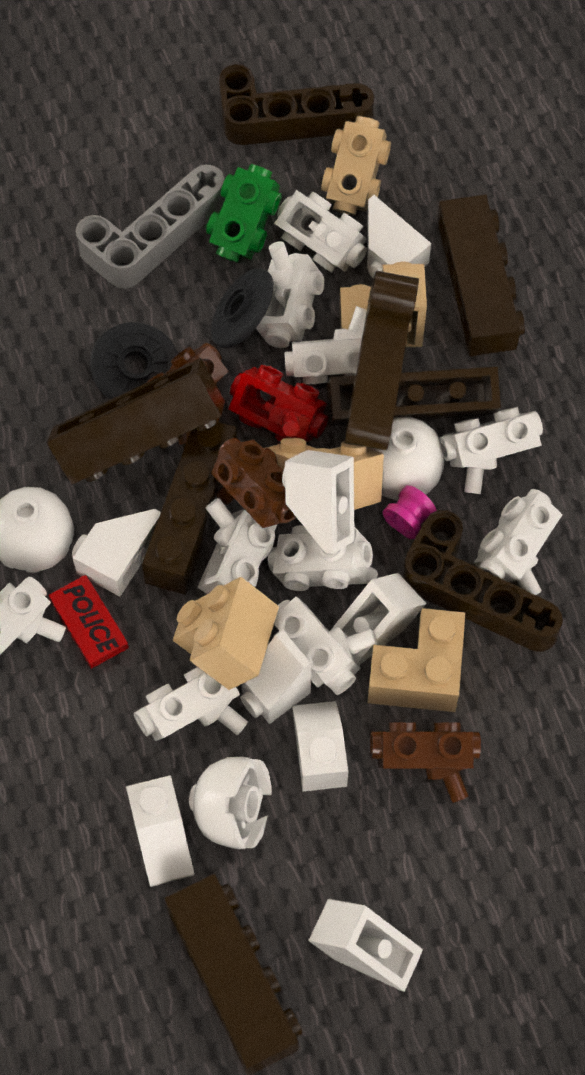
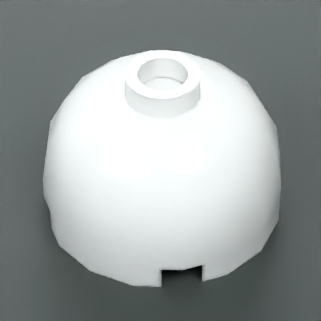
M409 416L394 417L387 451L369 448L384 454L382 496L398 501L399 492L407 485L419 489L426 495L439 483L444 469L443 445L436 431L424 421Z
M23 487L9 492L0 499V561L5 566L37 573L52 568L65 558L73 540L74 525L68 508L55 493L38 487Z
M227 757L209 765L198 779L197 784L192 787L189 795L190 808L203 835L212 842L229 848L245 849L257 846L263 836L267 816L257 820L263 795H271L269 771L263 761L248 757Z

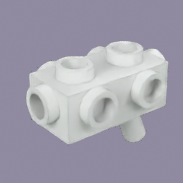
M296 190L292 197L290 196L283 201L277 213L278 218L274 224L285 231L281 238L299 251L305 245L316 252L312 260L331 273L336 266L346 272L349 266L357 267L367 252V248L363 246L367 238L360 233L363 225L344 212L340 218L334 216L328 211L332 204L312 191L309 197H306ZM315 218L316 222L312 220L308 226L311 230H305L304 224L306 220Z
M279 241L269 246L272 259L268 272L273 278L274 289L268 310L256 329L269 345L276 348H286L290 341H302L305 329L313 327L315 313L312 303L314 296L322 294L324 290V277L308 254L293 253L288 255L284 242Z
M356 306L349 329H335L334 339L292 342L293 351L284 352L286 377H303L304 384H318L328 382V375L344 374V376H355L367 309Z
M518 407L493 413L495 420L480 424L479 418L461 421L454 424L456 431L443 434L439 438L443 445L444 459L450 461L451 467H467L464 492L481 494L484 469L491 470L497 468V458L542 446L539 436L543 433V427L536 411L519 413Z
M531 489L525 497L520 498L517 496L513 498L502 510L498 527L489 532L482 540L478 550V557L474 564L478 568L507 582L517 580L522 589L534 595L539 594L542 590L530 568L537 564V553L563 514L551 504L550 498L545 493L536 489Z
M217 498L206 506V510L220 527L214 536L217 544L197 588L209 594L216 586H224L240 576L256 587L259 575L258 568L261 561L269 555L273 548L274 531L277 525L262 528L245 509L231 514L221 499Z
M303 525L295 526L292 528V534H279L277 547H273L268 555V565L273 572L272 574L286 588L294 591H305L312 586L344 589L350 584H368L372 579H376L378 575L377 570L370 567L373 559L371 544L355 527V541L334 554H330L322 550Z
M32 577L25 578L17 588L9 583L0 591V655L16 638L27 644L37 633L60 642L64 635L66 626L43 617L45 609L51 602L45 597L47 593L44 587Z
M297 596L291 601L285 600L278 604L279 609L274 625L279 631L275 635L283 630L311 662V681L318 688L325 683L336 695L346 691L356 680L354 674L361 669L355 662L353 654L377 645L372 629L347 637L339 627L329 632L308 606Z
M199 667L184 674L187 683L177 689L172 690L168 683L146 695L145 697L149 704L134 712L135 720L141 731L146 736L151 734L155 741L165 738L199 719L204 727L219 720L236 735L248 723L246 719L228 706L232 699L240 695L237 688L234 687L228 690Z

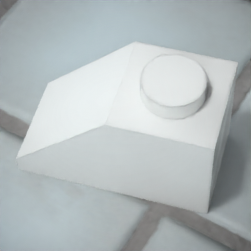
M375 195L369 198L367 214V268L370 276L374 279L376 270L382 271L383 265L409 262L412 264H424V267L429 264L431 243Z
M306 450L286 460L282 475L286 505L325 553L334 554L354 542V457Z
M152 509L95 523L89 534L81 535L73 548L72 557L76 574L80 576L87 575L91 582L120 597L143 563L161 512Z
M399 573L372 579L331 630L339 627L347 637L372 629L377 645L385 646L407 628L421 611V608L427 603ZM373 647L353 654L355 662L360 665L371 657Z
M283 630L275 635L268 644L259 676L242 684L243 695L240 696L243 705L253 717L257 718L262 715L271 724L311 693V662Z
M336 701L292 706L302 791L347 787L348 765L343 728Z
M171 775L126 786L150 887L195 876Z
M331 899L327 900L309 939V942L334 960L401 991H405L423 951L422 948L368 907Z

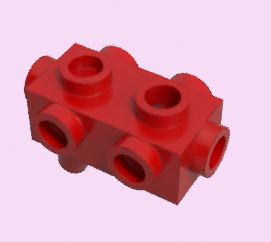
M260 365L259 369L253 367L236 376L229 392L233 398L228 410L240 415V421L251 427H264L276 433L275 438L280 442L284 438H301L307 443L313 437L318 439L322 435L329 416L323 414L327 403L318 399L319 391L304 383H296L294 387L281 380L283 376L281 371L268 365ZM262 390L272 395L271 399L268 401L264 400L261 397L260 391Z

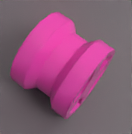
M407 485L399 492L398 501L388 504L382 513L391 527L406 538L415 539L423 522L431 513L437 510L427 495L419 489Z

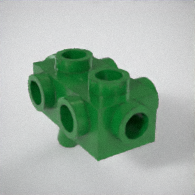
M250 164L248 170L237 167L235 175L228 174L221 188V197L225 198L220 213L216 211L212 213L206 228V233L211 235L209 243L217 247L216 255L238 263L240 256L251 260L255 252L259 253L262 250L267 237V231L264 230L269 214L273 216L277 212L282 194L278 192L280 186L275 180L270 179L271 171L258 165ZM238 223L240 225L239 234L235 237H230L229 232L232 224Z

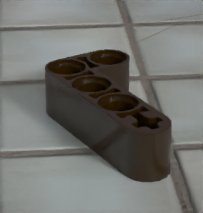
M229 65L222 70L219 76L224 132L226 138L236 145L334 136L336 129L344 130L346 121L355 123L357 116L373 119L374 93L364 84L352 83L256 94L253 73L244 65Z
M377 270L375 272L368 300L344 441L346 444L385 451L388 449L409 323L415 307L419 278Z
M437 510L431 513L425 520L406 555L403 572L404 580L420 597L449 611L465 612V619L536 652L547 651L552 648L557 642L563 622L562 613L558 607L541 597L457 558L456 555L459 551L463 532L462 521L458 515L448 510ZM445 532L452 538L442 541L436 539L433 534ZM418 566H425L431 569L433 573L422 576L414 572L413 569ZM462 584L469 587L472 592L462 595L455 592L452 587ZM502 603L507 605L511 611L503 614L498 613L492 609L491 605ZM520 611L526 613L523 616L522 623L518 621ZM540 622L545 623L547 625L543 628L542 631L534 628L537 627Z

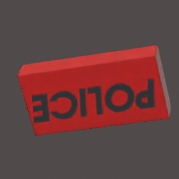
M87 575L48 595L50 602L91 669L129 648L127 640Z

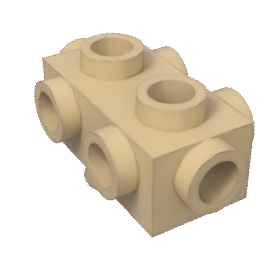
M357 116L355 123L346 121L344 130L336 129L331 152L337 153L334 169L327 167L325 170L321 190L327 192L326 199L329 203L334 204L333 210L336 212H344L347 215L355 216L357 210L367 212L369 198L373 195L378 198L381 180L376 179L379 164L386 165L391 142L386 141L387 135L385 130L378 129L380 122L374 119ZM349 176L357 179V185L352 190L343 188V182Z

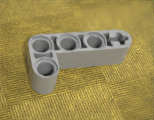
M207 164L193 169L124 231L119 230L102 216L91 215L81 219L76 226L80 257L112 285L124 289L135 286L207 223L214 211L219 212L222 209L225 198L221 197V188L225 180L222 171L213 165ZM122 263H129L128 265H125V266H118L119 264H122Z

